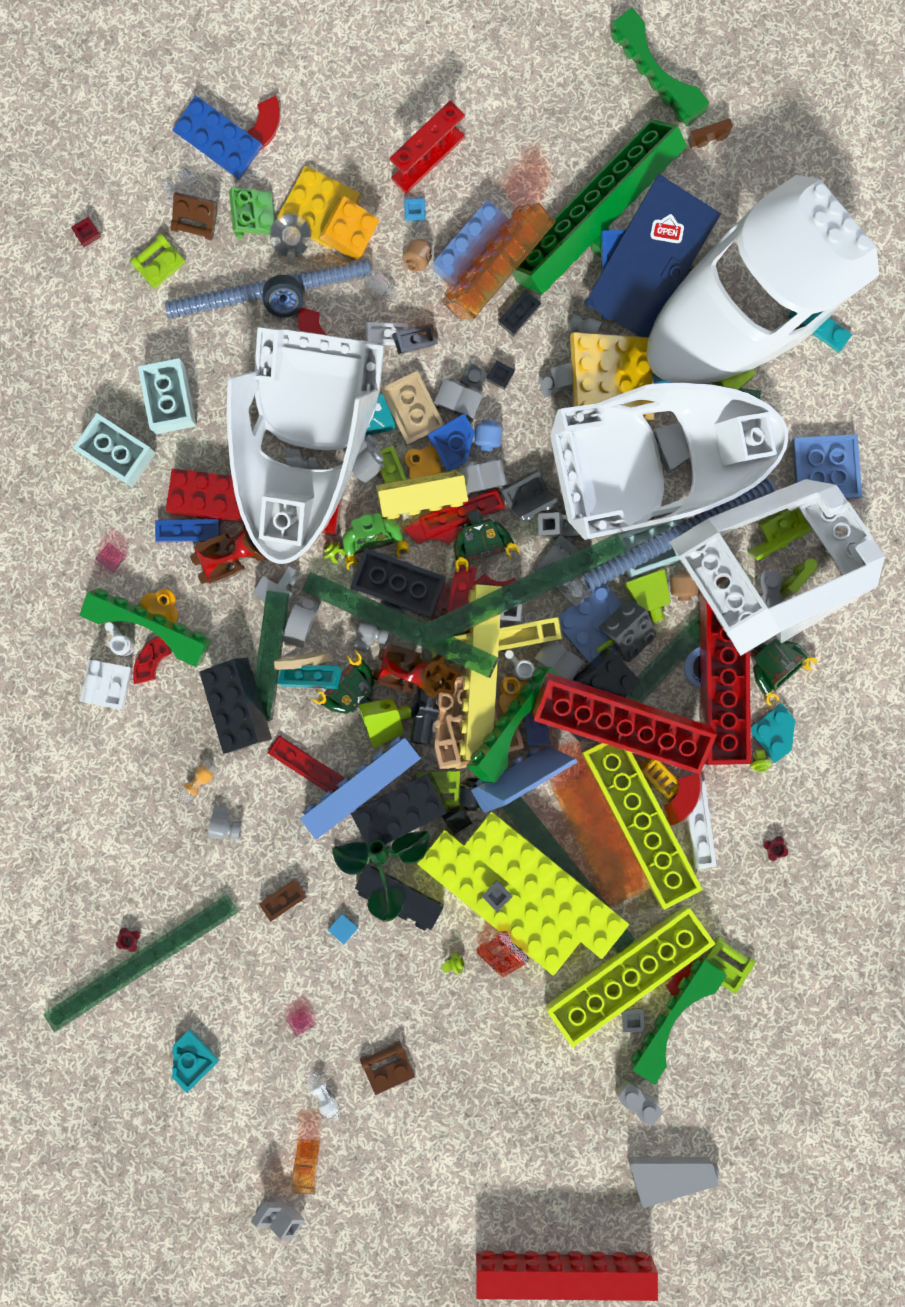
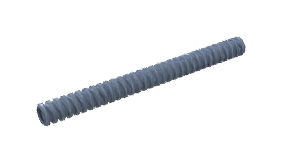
M364 258V261L358 259V262L352 261L350 264L345 262V265L339 263V266L333 265L331 268L326 266V269L321 267L320 270L313 269L312 272L307 270V273L303 271L300 272L301 274L294 273L292 277L299 281L302 289L306 291L308 290L307 288L314 289V286L320 288V285L325 287L328 283L333 285V282L339 284V281L346 282L347 279L352 281V278L357 280L361 276L362 278H365L366 275L371 277L372 272L368 258ZM265 279L261 283L256 281V284L250 282L249 285L243 284L242 287L237 285L236 288L232 286L228 290L224 288L223 291L218 289L217 292H214L213 290L209 294L204 292V295L199 293L198 296L191 295L190 298L185 296V299L180 297L179 300L172 299V302L166 300V312L170 319H174V316L179 318L180 315L187 316L188 313L189 315H193V312L198 314L199 311L206 312V309L212 311V308H215L217 310L220 306L225 308V305L231 307V304L238 305L237 303L239 302L244 304V301L250 303V300L257 301L258 298L263 300V287L267 281Z
M765 478L754 488L737 498L701 512L700 515L695 514L694 518L690 517L688 521L684 520L682 523H678L677 526H672L671 530L667 529L665 533L661 532L659 536L655 535L653 539L650 538L647 542H642V545L638 544L636 548H630V551H625L624 555L621 553L618 555V558L613 557L612 561L607 560L606 564L602 563L601 567L596 566L595 570L590 569L589 573L584 572L583 580L585 585L592 591L595 589V586L600 587L601 583L606 584L607 580L612 581L613 577L617 578L619 574L623 575L625 571L629 572L631 568H636V565L640 566L642 562L646 563L648 559L651 560L654 556L657 557L660 553L671 550L672 546L669 542L706 519L775 492L774 483L769 478Z

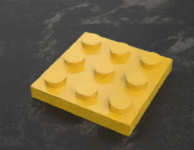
M305 165L276 220L278 223L285 225L286 222L283 215H298L297 225L301 227L307 222L311 232L310 239L333 249V247L320 240L319 236L334 206L343 196L357 204L361 194ZM294 226L288 227V228H290V229H292V230H294V231L300 233V231H299L298 228H296V227H294Z

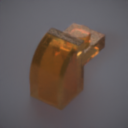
M298 1139L293 1167V1193L315 1195L320 1141Z

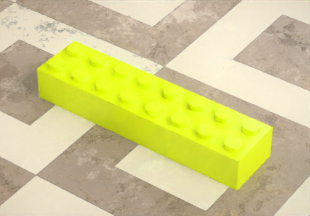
M601 742L580 752L659 906L665 910L702 891L703 889L632 752Z
M490 811L464 843L466 849L599 958L603 959L629 926L626 920L494 812Z
M446 829L441 832L429 847L425 857L417 863L553 976L580 943L573 935L466 849L464 844ZM496 880L513 896L498 912L481 896Z
M683 905L546 1004V1011L573 1048L715 945V942L687 905Z

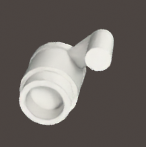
M106 623L105 629L113 635L110 641L111 651L120 656L131 655L135 649L134 640L129 636L122 635L116 624Z
M511 650L506 651L505 658L514 666L513 674L515 678L519 681L531 679V675L535 671L533 664L528 660H519Z

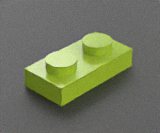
M394 446L380 450L379 452L384 457V468L380 471L384 482L390 483L406 480Z

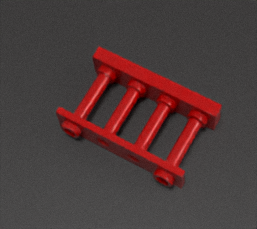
M451 100L389 158L399 169L391 177V180L405 194L465 139V135L456 127L465 117V114Z

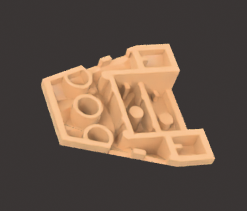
M464 676L457 677L454 694L439 693L438 695L439 715L436 721L434 749L440 769L465 768L470 761L463 760L462 755H459L460 742H463L464 735L460 731L461 720L465 719V711H462V700L466 698V690L463 689ZM496 697L494 727L496 726V721L504 715ZM518 727L512 737L508 755L524 750Z

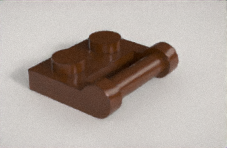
M175 192L173 194L171 231H183L203 236L206 240L212 241L215 232L217 202ZM181 217L207 223V226L203 228L182 223Z
M400 1040L395 1042L393 1046L376 1054L360 1058L361 1065L375 1095L415 1078V1073ZM395 1054L399 1055L400 1059L372 1070L371 1065Z

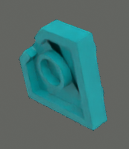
M780 703L751 726V735L773 763H776L792 751L795 719L786 707Z
M191 1028L173 1045L172 1078L188 1093L220 1061Z

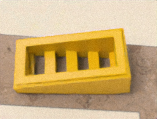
M647 757L639 765L645 779L667 801L678 792L679 784L677 778L662 762ZM660 769L662 772L653 778L652 776ZM665 776H667L668 778L661 785H659L658 783ZM673 782L674 785L666 792L664 789Z

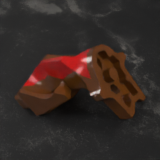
M245 525L243 526V531L234 537H230L229 534H223L195 545V552L190 555L192 563L195 566L202 565L204 570L198 573L201 584L223 582L241 572L245 567L241 565L239 560L249 557L257 561L267 560L252 542ZM218 543L221 544V548L219 550L216 549V545ZM230 563H233L234 568L228 570Z
M387 644L386 649H380L378 657L382 661L381 669L377 668L374 670L373 679L377 680L379 685L412 693L414 683L423 689L428 697L435 699L439 693L454 694L455 681L457 677L461 676V671L445 666L444 656H435L433 660L424 661L420 659L421 653Z

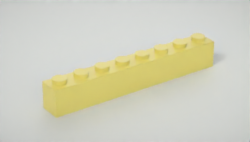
M475 585L472 590H469L468 601L472 603L471 611H468L467 615L470 633L466 635V646H469V654L465 655L464 666L468 670L467 677L464 676L463 680L466 698L462 700V711H465V719L461 720L460 731L464 735L463 742H460L459 755H462L463 760H471L472 753L480 748L484 737L494 729L502 597L501 586Z

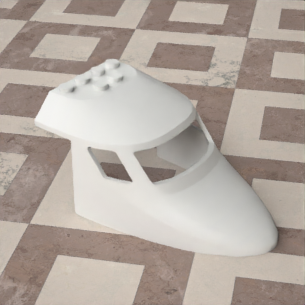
M795 175L768 193L734 225L692 269L668 299L656 318L648 339L647 360L651 370L659 378L671 383L703 384L731 378L780 356L808 338L848 298L879 276L876 246L820 179ZM736 239L739 253L744 263L761 286L782 306L797 312L796 316L773 331L755 324L730 298L719 280L716 263ZM823 311L808 325L794 330L811 314Z
M258 327L255 371L228 378L227 431L235 497L240 515L252 542L261 554L270 561L285 564L296 560L312 547L334 514L376 409L382 374L383 345L369 341L303 331ZM255 395L259 417L252 432L249 407ZM265 430H269L279 440L299 447L325 451L341 450L347 447L343 464L330 469H304L277 462L261 450Z
M692 383L644 385L596 404L559 409L550 438L568 522L586 540L685 518L731 501L763 481L780 462L788 443L786 424L769 404L748 393L721 386ZM641 399L654 401L631 408L620 405ZM672 411L682 425L688 443L693 479L688 497L661 506L664 493L662 463L652 428L643 417V414ZM673 512L672 514L666 517L649 520L653 516Z

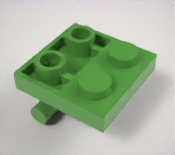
M231 187L229 198L235 237L243 238L244 233L270 235L272 225L275 223L271 192Z

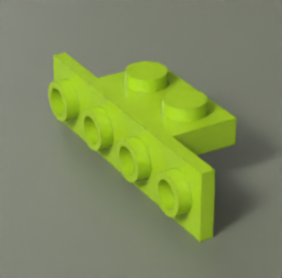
M788 508L758 523L765 541L748 550L747 553L757 561L765 559L777 549L785 548L791 541L804 537L812 528L806 519L803 518L798 508L790 511Z

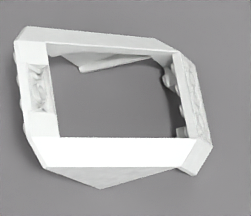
M808 479L710 517L669 542L712 608L716 618L740 656L775 635L783 643L876 588L885 555L874 541L873 536L838 486ZM788 508L790 511L798 508L842 576L771 608H767L722 536L736 528ZM837 527H845L848 534L844 537H838L835 534ZM721 577H726L730 580L729 586L725 589H721L716 585L717 580Z

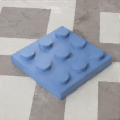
M858 434L796 437L792 439L795 483L808 479L838 486L846 499H860L862 497Z
M602 583L600 587L595 586L594 590L588 591L558 616L563 634L589 664L600 654L596 648L610 640L609 637L600 631L599 626L622 605V602L610 588ZM616 644L608 647V649L614 652L619 650Z

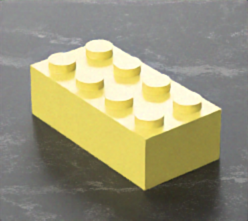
M459 470L375 485L381 514L383 517L387 516V519L398 518L400 514L407 512L408 515H416L421 513V510L428 508L429 511L441 510L444 505L458 507L462 506L463 502L468 501L464 475Z

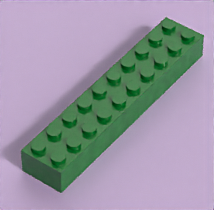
M650 119L507 265L517 283L540 294L549 290L551 285L601 235V231H606L622 215L623 211L652 184L657 174L664 172L666 167L687 147L679 126Z

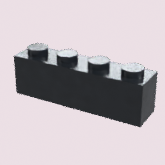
M370 864L366 866L355 887L358 890L357 894L368 900L375 891H384L379 869ZM384 872L388 890L398 888L404 896V907L398 917L403 920L409 918L415 921L414 925L424 931L427 928L432 930L444 908V904Z

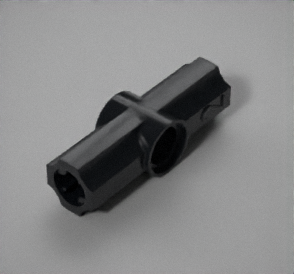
M420 687L417 700L414 701L411 708V717L414 720L410 742L430 745L432 726L438 718L439 706L436 704L437 696L435 699L428 697Z

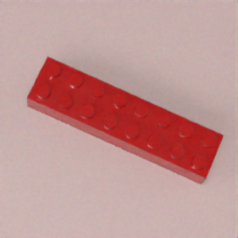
M171 469L166 511L171 515L219 519L220 521L244 524L235 497L232 476ZM343 494L328 525L321 534L338 536Z
M700 591L701 723L712 726L717 734L705 764H751L750 651L740 656Z
M548 672L532 710L533 720L697 774H701L717 736L710 725Z
M484 1250L480 1254H476V1299L658 1301V1271L652 1256L646 1252L626 1255V1253L618 1251L614 1252L613 1255H604L603 1252L594 1251L591 1252V1255H582L578 1251H571L569 1254H560L557 1251H549L547 1254H538L536 1251L516 1254L514 1251L508 1250L504 1251L503 1254H494L492 1251Z

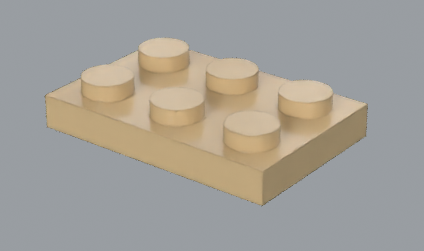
M418 371L380 388V392L383 394L407 446L428 437L430 432L444 425Z

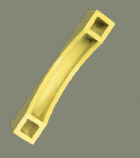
M557 617L500 628L498 651L563 639L560 619ZM467 634L430 640L432 658L444 656L445 660H450L468 655L469 646H466Z

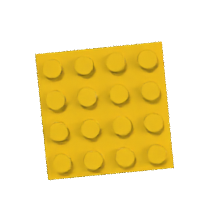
M572 333L570 335L574 407L596 404L641 386L652 384V370L647 360L649 338ZM641 399L620 405L631 408L654 401ZM654 413L643 414L647 422L655 420Z

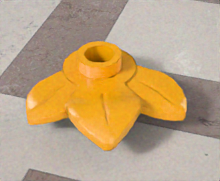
M426 446L421 450L411 449L407 451L404 462L409 468L410 479L442 473V469L437 462L440 456L434 447ZM413 455H416L419 460L417 463L413 462Z
M162 589L157 593L149 592L141 598L140 605L147 608V612L165 616L170 622H177L179 613L175 607V594L171 590ZM163 596L167 598L166 604L162 602Z
M509 676L501 681L500 691L502 694L498 702L504 714L508 710V705L518 697L520 689L529 680L519 681L517 678ZM510 684L514 690L509 691L506 686Z

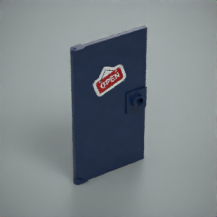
M657 174L584 304L639 337L649 338L656 318L668 299L683 281L721 213L664 176Z

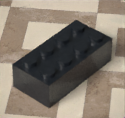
M365 548L350 588L359 594L432 619L446 582V576Z
M608 648L603 650L573 679V681L625 698L642 682L617 654ZM570 733L579 742H581L585 738L583 736Z
M248 657L232 659L199 671L223 754L239 751L272 740Z
M430 771L352 812L351 816L368 847L374 840H381L386 845L448 813L450 808Z

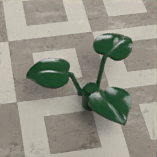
M428 831L407 833L394 840L392 850H390L389 846L385 847L384 842L381 840H374L368 847L361 842L333 846L332 853L336 865L345 874L355 875L361 873L364 869V864H369L370 859L374 864L378 865L384 891L378 890L372 893L368 899L367 906L372 916L383 922H389L401 913L405 900L400 889L392 888L388 890L382 865L388 860V853L395 858L400 856L401 861L406 864L421 861L428 850L430 835Z

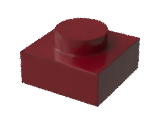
M89 216L71 227L83 247L101 237Z

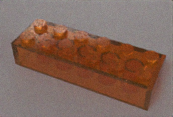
M540 203L517 206L512 211L510 220L505 221L498 228L499 233L486 242L483 252L481 254L478 253L471 260L472 265L459 274L457 283L454 286H450L444 292L445 297L441 302L457 319H475L556 222Z
M588 769L550 788L607 904L613 907L649 889L650 887L592 771Z

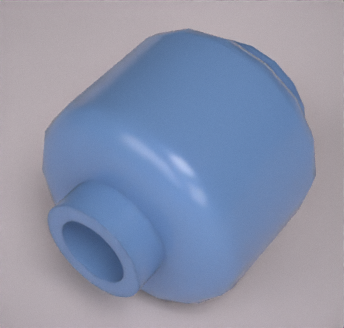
M482 420V423L477 424L474 443L481 446V451L493 452V448L501 446L503 428L498 425L499 422Z

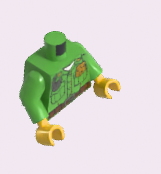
M381 513L365 514L360 518L353 519L351 521V528H348L342 537L344 552L347 555L345 564L349 571L351 563H355L356 568L359 565L356 556L353 554L362 553L365 548L373 550L396 542L398 557H401V549H405L407 554H409L408 543L402 541L403 536L397 522L384 518Z

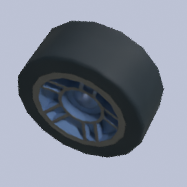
M289 275L271 277L263 287L264 306L269 313L280 318L290 317L298 313L303 305V291L299 281Z

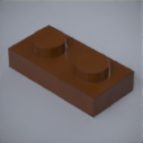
M729 118L691 131L687 140L690 148L695 146L701 148L706 146L709 141L715 139L716 141H722L726 139L733 127L731 119Z
M294 879L260 902L259 905L271 922L308 896L298 881Z

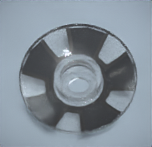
M284 214L273 222L270 229V241L273 248L280 255L290 258L298 257L308 249L311 242V231L309 225L302 217L296 214ZM291 232L295 233L294 240L289 239V234Z

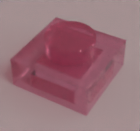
M108 542L96 557V560L114 573L127 556Z
M305 1005L285 1017L296 1037L316 1024Z

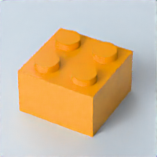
M343 196L334 206L319 239L355 261L362 256L380 219Z

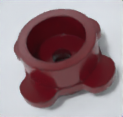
M777 836L772 841L764 842L763 847L767 849L769 860L776 861L777 858L788 855V849L783 843L784 839Z
M127 928L120 929V936L116 942L117 948L129 950L130 952L137 950L136 944L141 936L140 932L137 930L134 932L129 931Z

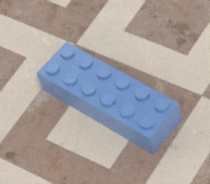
M401 737L395 739L389 744L390 750L386 753L381 750L372 757L373 763L369 766L363 764L354 771L355 777L352 779L346 777L337 784L338 790L335 792L333 790L328 791L319 798L322 801L320 804L316 805L314 803L302 811L304 816L300 820L315 840L422 759L407 738L401 739Z

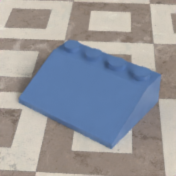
M487 200L435 259L433 271L479 310H482L512 275L507 265L522 251L529 241L501 210Z
M538 746L528 752L529 757L523 759L521 756L511 762L512 766L505 769L496 783H483L479 780L476 782L477 787L471 791L483 813L507 805L576 764V758L549 746L540 749Z

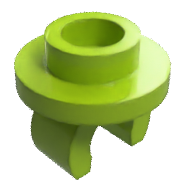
M330 541L323 547V557L325 559L329 558L335 564L338 563L335 559L336 553L340 552L345 556V552L340 548L338 541Z
M755 750V754H753L754 762L750 764V768L755 770V772L768 771V767L772 766V762L766 760L764 750Z
M455 952L451 954V959L445 961L441 966L444 973L453 970L455 974L459 975L462 974L465 968V962L463 957Z

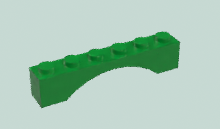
M633 7L613 21L610 32L612 40L616 44L619 43L623 47L625 56L636 63L638 72L648 78L651 88L654 91H658L662 96L664 104L674 110L676 119L688 126L707 111L710 102L697 86L688 85L674 79L657 64L647 45L645 22Z
M96 588L87 592L79 616L97 624L125 621L144 626L163 639L178 660L194 667L203 663L211 639L207 638L204 633L199 631L193 632L186 629L184 624L168 621L163 615L147 612L145 607L129 604L128 600L122 597H113L104 589Z
M540 667L532 673V678L520 689L518 697L508 705L506 713L496 721V726L492 732L484 737L483 744L472 753L471 760L466 766L483 783H496L508 767L510 743L521 720L533 710L546 673L558 675L552 667Z
M703 955L699 960L696 959L690 967L691 973L687 978L684 977L681 980L676 996L672 995L666 1004L668 1008L664 1014L660 1013L654 1022L655 1028L652 1032H647L642 1041L643 1046L640 1050H636L631 1057L632 1071L654 1085L667 1068L666 1046L675 1021L694 1002L715 994L727 976L723 968Z

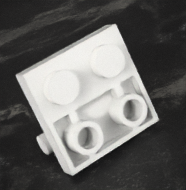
M88 660L80 702L124 710L133 668Z

